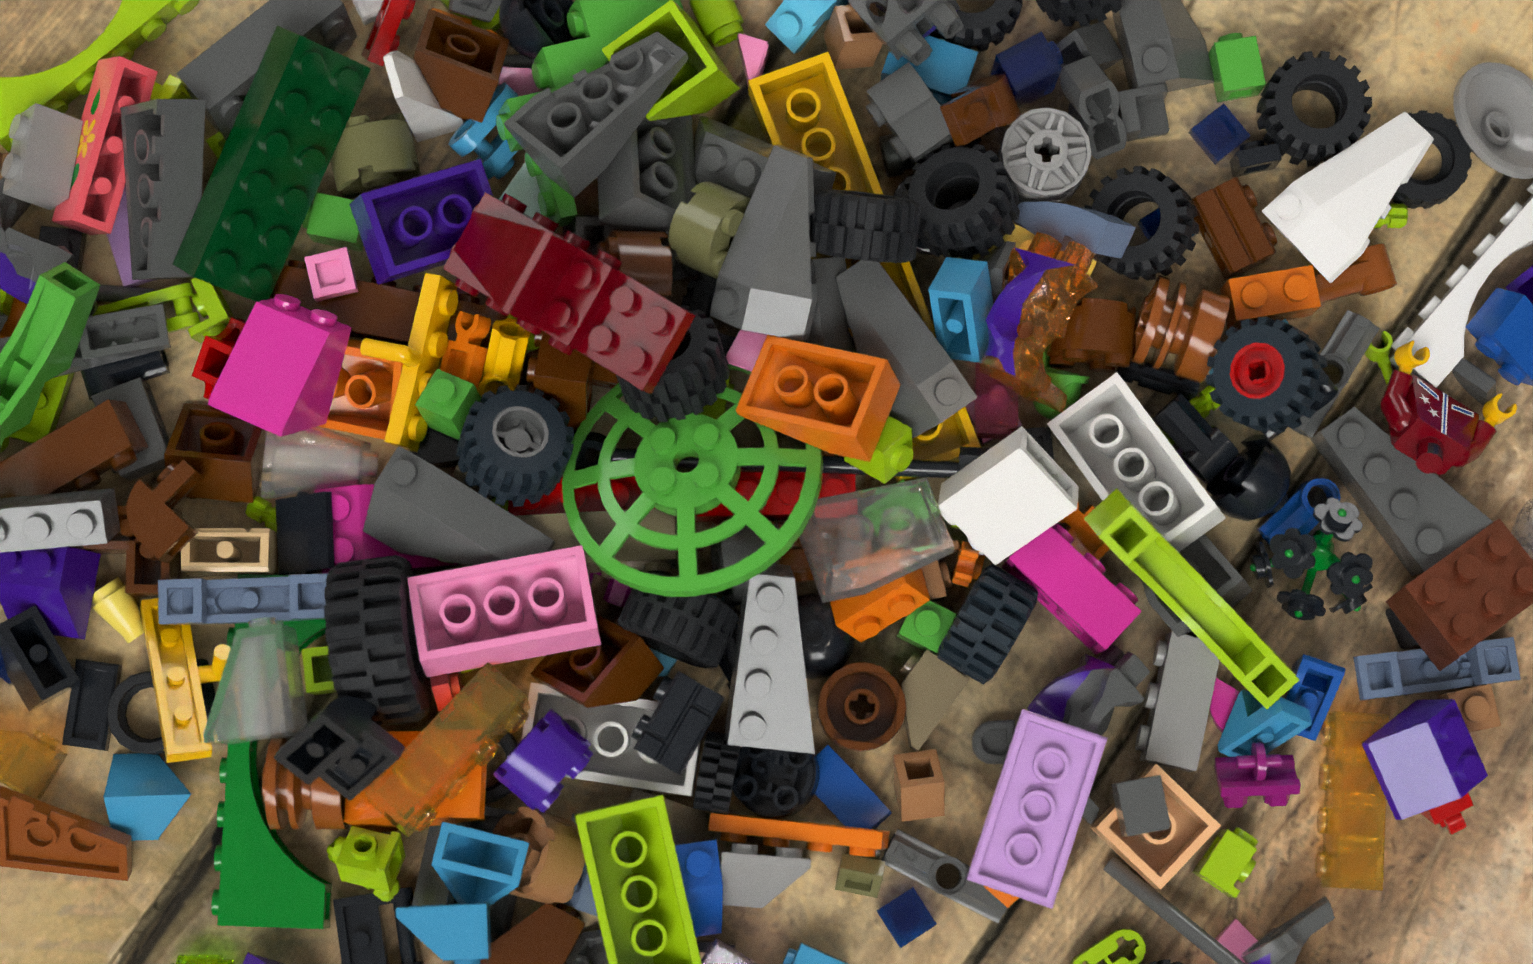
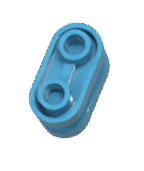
M506 82L496 87L482 123L473 119H466L448 143L461 157L466 156L473 150L479 156L477 159H481L488 180L493 176L497 179L502 178L514 165L515 160L512 157L518 152H510L507 140L503 141L499 134L491 143L485 139L488 133L496 126V116L499 115L498 111L506 99L518 97V94Z

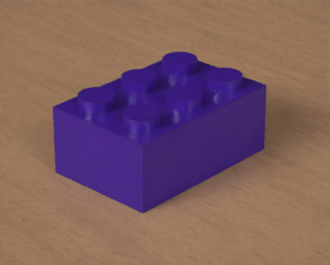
M481 159L362 193L349 204L378 285L446 264L450 251L461 237L471 219L475 206L479 204L485 192L493 196Z

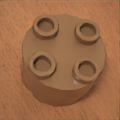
M524 806L516 808L519 811L514 815L507 813L499 820L492 834L530 842L519 887L508 894L546 904L568 902L573 896L574 887L581 878L585 864L577 825L572 820L545 812L542 813L536 809L531 810Z

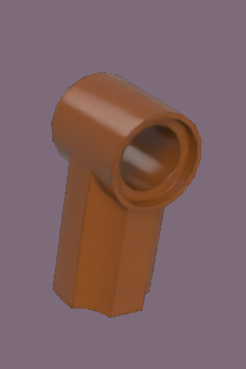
M1384 243L1368 246L1364 253L1331 284L1313 266L1321 304L1360 293V296L1371 295L1397 285Z

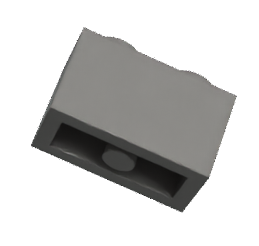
M37 103L21 114H17L12 120L9 129V137L13 139L11 151L6 156L1 169V176L5 178L2 193L48 210L69 198L83 121Z

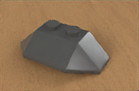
M700 116L693 142L696 185L710 181L751 198L774 145L706 116ZM813 163L814 192L822 189H832L837 172Z

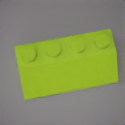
M663 795L574 814L608 964H702Z

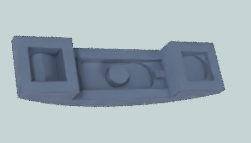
M329 573L266 578L158 580V624H241L325 619L324 590L327 586L326 577Z
M1514 637L1481 641L1441 671L1437 669L1423 649L1353 657L1360 700L1521 680Z

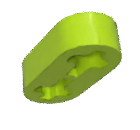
M1119 928L1076 955L1070 964H1081L1084 961L1088 964H1096L1101 960L1105 964H1139L1145 956L1146 945L1143 938L1137 932ZM1122 937L1125 941H1131L1132 939L1135 941L1136 945L1131 949L1134 956L1130 960L1125 956H1119L1110 961L1108 955L1119 948L1116 942L1118 938Z

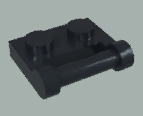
M413 887L401 888L398 894L389 902L382 901L373 893L333 900L342 964H389L380 905L393 903L401 963L424 964L418 958L415 934L396 918L397 907L411 906L410 900H413L414 897Z

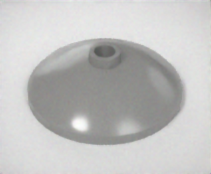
M1486 62L1472 67L1458 80L1453 96L1455 119L1462 138L1470 150L1493 170L1513 178H1533V81L1517 69L1501 63Z

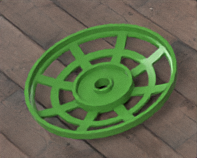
M728 364V368L751 375V371ZM617 384L601 397L587 414L586 420L580 424L572 440V444H574L573 451L562 478L563 505L570 528L580 545H582L584 552L602 571L618 582L641 592L666 597H694L717 593L742 584L768 569L790 549L803 533L815 510L822 487L824 465L822 450L805 443L806 449L779 448L774 430L756 422L755 424L759 428L764 441V448H738L730 431L745 419L735 411L742 394L728 387L725 388L723 393L716 394V396L732 402L734 405L718 419L691 413L686 415V419L677 421L676 418H670L668 422H660L655 425L650 420L643 418L640 412H633L629 405L620 400L623 393L620 385ZM604 412L616 418L618 421L613 425L603 443L598 465L574 471L581 446L593 425ZM627 427L643 438L638 446L635 458L611 462L616 444ZM695 457L699 459L698 465L694 470L686 473L677 471L679 462L684 458ZM764 465L760 483L751 499L747 501L734 490L740 478L741 467ZM779 466L806 467L805 480L799 499L787 521L778 530L760 511L773 492L779 473ZM635 476L642 494L624 512L615 499L611 480ZM598 483V490L604 507L611 519L616 523L600 546L590 536L583 524L574 495V489ZM721 503L735 514L714 528L696 533L695 515L708 512ZM655 507L666 514L677 516V535L655 532L641 526L640 522ZM746 525L765 542L756 552L731 566L698 575L697 548L721 542L739 532ZM629 536L652 547L678 550L680 577L645 573L622 564L614 556Z

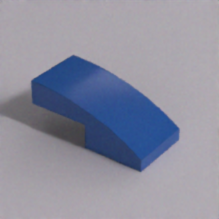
M829 745L816 755L819 765V783L815 795L844 826L876 829L892 814L884 803Z

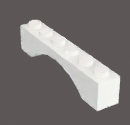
M1533 182L1526 189L1532 194L1523 205L1516 201L1499 220L1505 225L1495 237L1488 233L1472 252L1477 258L1469 268L1461 264L1448 278L1445 284L1450 289L1440 300L1437 296H1433L1421 309L1418 315L1423 320L1416 329L1412 331L1407 327L1392 343V348L1396 350L1403 344L1414 340V346L1412 347L1413 356L1419 349L1424 347L1429 349L1430 357L1428 361L1421 366L1413 368L1411 374L1413 373L1435 388L1439 386L1464 357V335L1468 315L1482 284L1492 270L1505 258L1518 250L1533 245ZM1393 354L1389 359L1391 365L1398 370L1399 367L1395 362Z

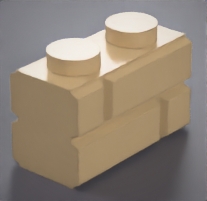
M195 528L198 533L181 550V572L187 573L190 576L277 575V533L270 528H251L250 531L245 528Z

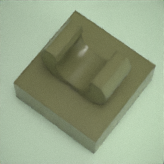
M849 846L847 854L842 853L835 890L878 898L886 862L880 860V850L876 849L875 857L865 858L849 855Z

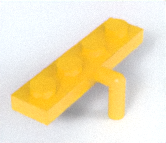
M425 273L408 346L364 338L360 347L361 354L364 356L403 363L384 442L396 447L401 446L406 450L418 452L419 444L425 438L428 427L415 404L434 372L438 369L440 358L444 356L447 350L448 336L446 333L450 317L455 313L458 305V287L454 285L455 283L440 275Z
M158 598L141 600L140 611L166 763L209 758L212 756V744L201 684L223 681L228 677L232 650L228 645L220 644L214 649L212 665L197 666L190 625L158 624Z

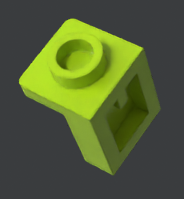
M194 278L191 282L196 293L193 294L194 296H191L200 315L203 318L209 316V318L190 327L188 332L192 339L202 343L205 336L220 334L234 315L220 287Z

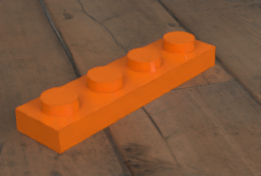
M710 813L708 831L721 832L720 840L746 843L747 835L764 837L763 845L775 847H789L790 840L806 841V850L832 852L833 845L850 846L849 855L875 857L876 849H888L890 831L731 813H728V815Z

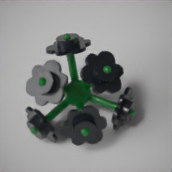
M1329 498L1325 504L1316 505L1313 515L1320 522V530L1315 531L1313 536L1309 534L1301 535L1300 531L1293 527L1288 528L1285 535L1276 534L1269 543L1270 549L1274 553L1270 559L1263 542H1255L1256 554L1250 555V570L1254 572L1257 580L1263 578L1266 588L1274 585L1272 567L1277 569L1283 568L1284 574L1291 579L1301 577L1304 570L1308 569L1301 590L1293 589L1291 592L1280 591L1277 594V601L1282 604V609L1291 617L1298 620H1312L1315 616L1322 617L1325 615L1324 600L1319 596L1310 594L1317 571L1326 570L1327 578L1332 582L1330 590L1336 595L1342 594L1344 596L1343 599L1329 608L1332 613L1339 609H1342L1345 614L1353 610L1357 612L1361 609V605L1367 602L1364 593L1373 588L1371 585L1373 574L1370 571L1373 565L1372 558L1366 553L1355 556L1352 552H1346L1339 558L1334 554L1335 546L1332 542L1333 536L1341 542H1348L1353 538L1354 533H1359L1363 528L1362 522L1357 519L1359 517V509L1354 504L1349 502L1341 503L1336 498Z

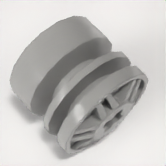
M1047 107L1030 110L1010 125L1003 137L998 158L1002 161L1015 187L1020 203L1049 201L1065 204L1078 190L1087 173L1091 158L1089 136L1078 120L1065 111ZM1040 148L1047 149L1048 155L1051 156L1050 162H1042V155L1038 154Z

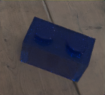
M1041 31L997 54L990 76L1001 73L1006 74L1020 109L1053 92L1062 70L1060 65L1063 64V58L1055 42H1047Z

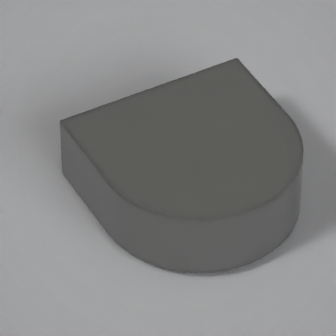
M1015 720L988 721L981 724L974 731L971 745L974 754L979 760L987 764H1004L1015 730Z

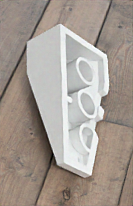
M397 50L383 56L395 100L416 141L420 142L457 131L464 123L463 119L455 116L451 111L440 107L416 61Z
M1403 112L1293 181L1262 212L1278 231L1331 284L1364 253L1370 243L1368 236L1379 218L1385 219L1392 208L1389 202L1399 186L1408 182L1434 139L1408 113Z

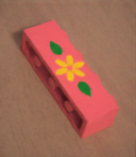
M121 56L98 60L81 118L83 124L69 198L55 207L52 222L88 235L111 234L125 187L120 108L149 101L158 71Z

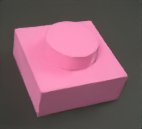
M347 247L304 257L313 297L316 302L359 292Z

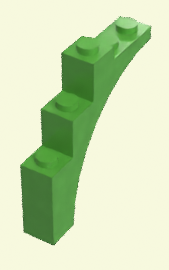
M575 0L567 14V24L572 37H577L578 39L542 47L532 64V76L536 87L543 90L549 88L552 93L573 82L572 75L584 69L588 74L610 63L602 49L670 0ZM673 0L683 9L681 0ZM539 92L506 99L498 111L499 115L496 116L497 130L500 138L503 141L507 140L510 152L522 150L523 148L506 129L504 123ZM526 152L525 163L528 173L531 177H536L540 189L537 199L541 214L558 223L559 226L557 228L569 225L577 215L574 197L547 177Z
M66 262L39 275L29 302L12 335L0 353V449L6 437L30 424L45 382L70 368L100 288L99 283Z

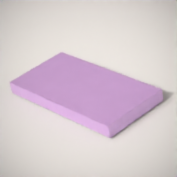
M1024 709L1021 710L966 880L1051 909L1053 908L1107 737Z

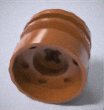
M1159 275L1153 288L1145 296L1136 319L1132 362L1142 365L1150 347L1155 348L1152 368L1158 370L1164 363L1168 353L1176 355L1174 375L1202 383L1210 369L1207 366L1209 356L1215 357L1217 349L1213 348L1218 339H1221L1229 311L1230 297L1202 289L1191 306L1185 304L1186 283L1179 282L1172 298L1169 299L1166 297L1170 278Z
M272 738L268 745L262 775V796L269 828L285 829L289 817L292 829H302L307 811L311 810L316 829H348L350 824L344 822L345 797L320 777L310 785H307L275 760L274 756L287 740L286 738Z

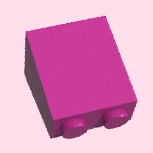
M276 294L274 298L257 301L209 397L208 405L280 437L326 424L352 327L338 322V317L331 312L319 309L311 311L300 306L301 301L289 295Z

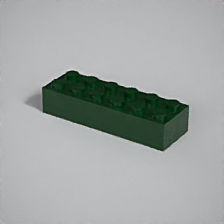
M277 26L172 264L194 278L253 301L269 299L371 68L299 34Z

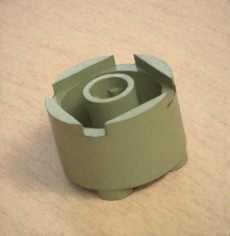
M403 113L388 115L382 118V120L371 122L367 115L349 118L330 160L338 192L342 190L343 195L359 196L362 193L383 188L384 185L390 184L395 180L399 183L421 176L412 132Z
M706 181L699 183L690 190L696 194L688 204L681 201L677 207L670 225L669 246L676 251L678 257L674 258L677 262L717 279L751 198L716 183Z

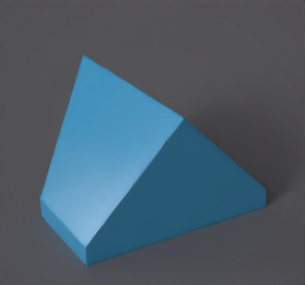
M113 754L104 793V802L110 827L131 835L132 841L159 840L161 834L191 796V793L159 754Z
M442 821L431 866H433L458 904L489 902V905H492L519 887L530 842Z

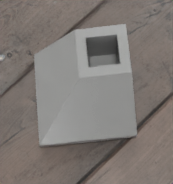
M732 843L731 852L723 851L721 857L723 905L763 908L810 869L811 859L803 858V849L776 847L775 855L758 854V845Z

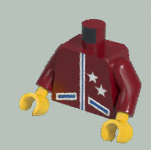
M1413 340L1398 347L1394 353L1395 362L1399 369L1392 372L1382 397L1380 408L1389 424L1391 444L1394 448L1415 460L1416 466L1421 472L1443 475L1452 466L1460 468L1479 458L1497 432L1494 428L1495 425L1501 424L1516 413L1517 405L1514 403L1504 412H1501L1497 402L1503 394H1498L1484 404L1482 413L1485 419L1479 420L1478 413L1413 373L1411 374L1413 368L1425 364L1430 357V351L1427 347L1417 350L1413 356Z

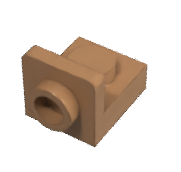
M947 535L922 541L924 548L918 549L915 552V557L920 561L930 601L932 602L944 600L947 596L945 589L952 587L946 562L939 564L937 557L956 553L961 549L959 540L949 542Z
M1491 684L1436 695L1437 699H1455L1469 733L1501 726Z

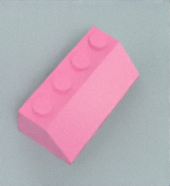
M582 545L407 578L419 661L426 677L601 645L595 605Z

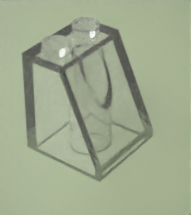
M265 617L249 620V628L236 630L203 733L204 743L222 746L294 736L307 724L296 629L284 625L283 620H276V617Z

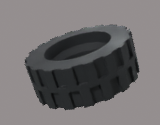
M1427 110L1418 111L1415 114H1412V112L1408 114L1433 137L1432 144L1440 151L1442 165L1438 174L1431 179L1417 180L1410 177L1407 183L1399 186L1392 198L1393 202L1405 204L1408 206L1407 208L1416 209L1417 207L1427 209L1437 203L1441 204L1446 201L1466 181L1468 177L1467 171L1471 168L1472 159H1470L1472 151L1462 138L1456 126L1457 123L1451 118L1443 117L1441 113H1427Z

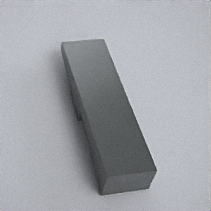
M157 304L90 316L70 368L55 377L171 348L165 306ZM10 337L0 338V353Z

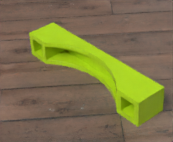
M122 0L116 15L105 31L87 49L69 61L40 73L21 77H0V145L8 152L11 151L13 139L9 137V129L12 120L17 114H21L35 103L65 114L69 108V103L80 94H89L98 60L117 56L131 60L134 56V50L145 41L151 42L160 37L165 32L167 23L179 14L185 15L192 11L199 3V0Z
M1117 488L1084 518L1097 536L1165 602L1266 709L1271 707L1300 680L1270 646Z

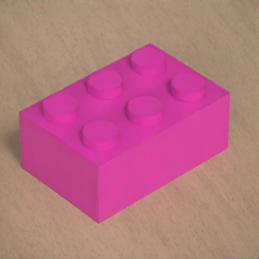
M1056 523L1014 552L1001 567L1006 572L1034 587L1038 591L1037 601L1094 655L1105 651L1142 612L1135 605L1139 600L1122 583L1114 586L1103 575L1106 568L1090 553L1087 552L1082 556L1071 545L1074 538L1061 525Z

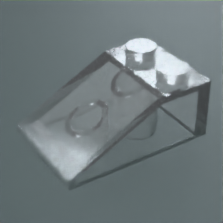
M927 478L819 498L803 533L799 536L822 603L867 594L954 552V545Z

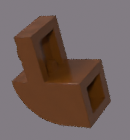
M1004 73L976 80L950 94L952 100L939 106L955 146L966 145L997 127L1012 123L1021 116V111Z
M184 459L178 465L174 462L167 466L157 477L156 481L159 484L154 489L139 479L132 488L127 501V520L132 533L158 560L167 564L198 533L174 509L204 478L193 465Z

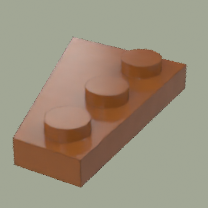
M0 785V867L121 881L129 880L132 873L131 835Z

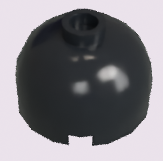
M502 0L499 8L502 35L510 40L509 46L531 60L536 58L542 47L577 40V37L574 38L570 34L567 24V14L574 1Z
M1255 434L1241 442L1246 449L1207 483L1206 490L1212 494L1210 496L1222 513L1231 518L1244 521L1259 519L1268 513L1273 515L1281 510L1288 499L1286 492L1289 489L1291 470L1282 451L1265 435Z
M816 593L797 596L806 678L813 680L829 677L845 665L853 653L855 638L836 626L828 596Z

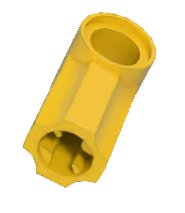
M516 319L495 320L493 324L484 370L477 388L481 397L489 390L496 395L500 386L508 385L510 391H513L517 385L521 384L531 332L516 324Z

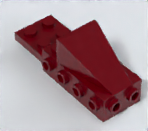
M485 192L479 204L473 209L471 219L458 242L452 247L450 256L443 267L444 270L457 277L454 285L474 297H477L480 292L488 296L485 302L488 307L507 317L511 315L518 318L516 324L537 336L540 335L541 331L551 335L547 343L561 352L571 356L575 349L640 390L652 394L695 315L619 270L623 262L601 249H599L597 255H594L587 250L591 244L587 240L567 230L565 236H562L556 232L559 224L538 212H535L533 218L525 214L524 212L528 206L505 193L500 200Z

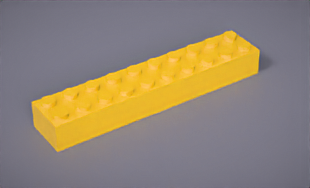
M829 52L748 80V94L767 143L782 145L812 157L813 163L837 172L832 189L883 194ZM845 258L846 269L860 260ZM879 262L936 338L933 321L910 262ZM963 407L942 423L912 439L913 459L959 461L960 447H981L966 407ZM894 476L897 483L901 480H904L906 482L914 478H917Z

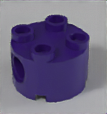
M551 708L492 775L517 795L531 810L537 807L544 813L561 794L560 791L564 788V785L560 781L566 774L571 779H574L589 763L594 753L589 749L591 743L576 732Z

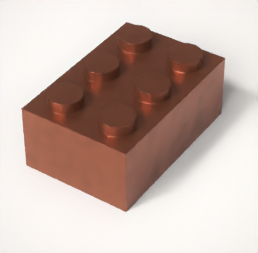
M1499 518L1390 597L1386 603L1437 669L1441 671L1533 604V560Z

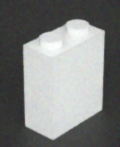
M1021 426L941 483L938 506L943 518L950 525H957L966 534L971 547L975 551H979L980 555L985 554L994 565H997L1077 510L1079 487Z

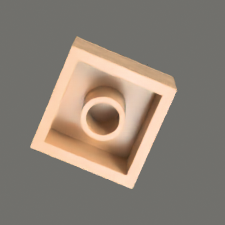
M1151 764L1136 779L1161 775L1170 828L1122 837L1115 802L1090 828L1153 889L1161 890L1221 825L1157 764Z

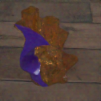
M1037 232L1027 251L1015 247L1011 251L1008 284L997 297L985 320L988 327L989 341L980 362L979 371L1001 382L1023 399L1039 402L1062 413L1066 406L1067 395L1051 383V377L1045 373L1042 357L1044 350L1054 342L1055 337L1064 338L1071 314L1077 302L1088 292L1097 288L1098 283L1087 274L1095 255L1084 245L1070 241L1060 260L1056 258L1063 245L1055 238ZM1027 320L1032 321V333L1029 337L1022 339L1020 336L1021 325Z

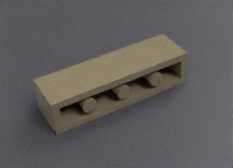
M653 508L640 522L641 526L655 532L677 535V516L666 514L656 508ZM607 511L579 512L580 518L590 536L600 546L616 523L611 519ZM566 513L516 516L553 539L556 543L551 551L581 546L570 528ZM631 536L628 537L614 556L622 564L637 570H644V572L669 575L671 574V569H679L678 550L652 547L635 540ZM585 553L588 573L601 572L602 577L613 578L602 571Z

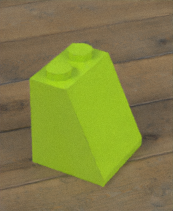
M673 0L668 1L602 49L610 62L613 54L658 31L688 54L689 59L647 113L646 118L649 121L707 113L740 89L696 21Z

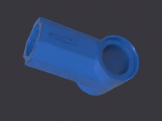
M1325 478L1312 479L1300 484L1282 509L1271 515L1257 528L1262 538L1269 544L1273 536L1276 534L1285 535L1286 530L1293 527L1297 528L1301 535L1308 534L1319 523L1314 518V508L1308 502V492L1312 487L1317 486L1324 490L1327 500L1329 498H1336L1340 501V491L1336 484Z

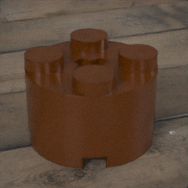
M611 231L605 242L598 243L597 253L601 249L623 262L619 270L635 278L638 282L658 294L671 296V248L661 244L662 240L668 238L666 232Z
M1069 298L1057 299L1050 303L1047 356H1049L1050 366L1073 368L1075 363L1090 364V371L1099 373L1115 372V367L1130 366L1134 350L1135 307L1128 309V303L1100 298H1081V303L1076 304V306H1068Z
M866 662L852 663L835 671L824 683L817 702L818 720L826 736L836 745L855 752L871 751L889 742L901 728L906 713L905 695L897 680L884 668ZM858 696L866 697V704L873 706V712L866 713L863 720L856 718V711L849 710V703H855Z

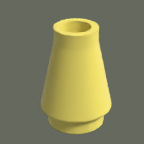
M119 577L93 593L92 602L95 606L92 609L122 635L127 643L132 642L144 633L141 612L134 596L125 593V585Z

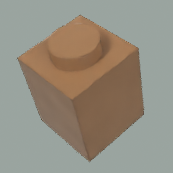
M871 3L869 9L874 15L879 17L875 3ZM851 5L834 7L823 35L835 70L873 67L883 43L858 16Z
M937 749L893 755L894 791L901 821L945 816V781Z

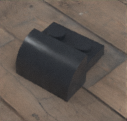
M345 696L331 701L277 751L274 759L307 785H310L320 777L351 801L401 757L405 746L371 720L377 707L363 699Z

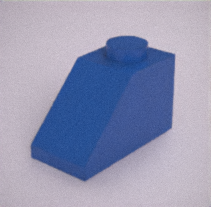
M716 840L675 845L695 937L721 934L723 881Z

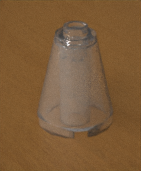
M320 426L283 437L266 431L261 498L272 499L294 496L299 491L314 493V490L365 485L368 482V477H377L379 452L370 451V442Z

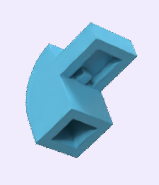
M783 0L765 26L795 54L801 51L821 25L830 19L835 6L847 5L849 2L848 0Z

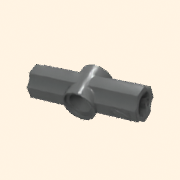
M1350 310L1345 312L1319 354L1326 358L1327 364L1338 368L1341 379L1335 386L1339 392L1333 400L1316 411L1311 418L1302 416L1300 418L1302 425L1295 429L1289 427L1290 429L1309 439L1313 438L1380 328L1360 314Z
M897 828L888 844V849L885 850L881 861H886V866L997 924L999 923L1007 907L981 884L966 880L969 865ZM951 863L957 868L959 879L955 886L944 889L938 885L935 874L941 865Z

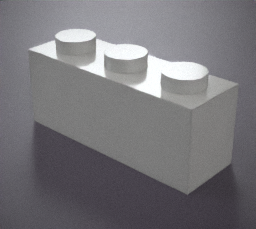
M1170 632L1165 635L1164 641H1157L1153 656V665L1159 666L1156 683L1149 682L1144 699V707L1150 708L1147 725L1140 724L1135 742V750L1141 751L1139 761L1187 772L1197 771L1220 661L1198 637L1185 634L1177 637L1174 632Z

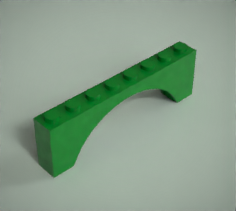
M238 574V579L289 577V575ZM326 619L235 624V627H229L227 645L233 653L232 670H229L228 677L224 681L225 696H231L230 714H224L222 720L223 740H228L227 757L221 758L219 767L220 783L225 784V801H219L217 807V826L223 827L222 845L216 846L214 854V869L220 872L219 889H214L211 902L212 915L218 916L217 926L301 929L330 928L332 883L307 868L288 849L276 829L269 828L257 770L259 732L269 699L285 671L302 653V649L308 648L313 642L325 635Z

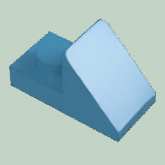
M1241 690L1218 742V750L1229 757L1251 755L1252 743L1262 742L1265 752L1268 754L1312 725L1310 711L1282 697L1266 709L1250 692Z

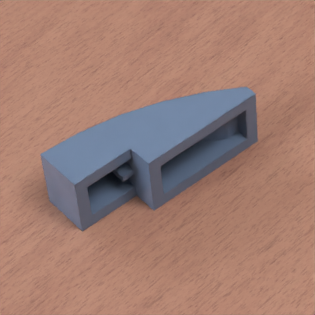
M1049 201L1021 202L1017 205L1020 210L1019 219L1014 220L1057 250L1086 255L1087 250H1090L1095 254L1122 258L1136 229L1133 225L1115 216L1097 210Z

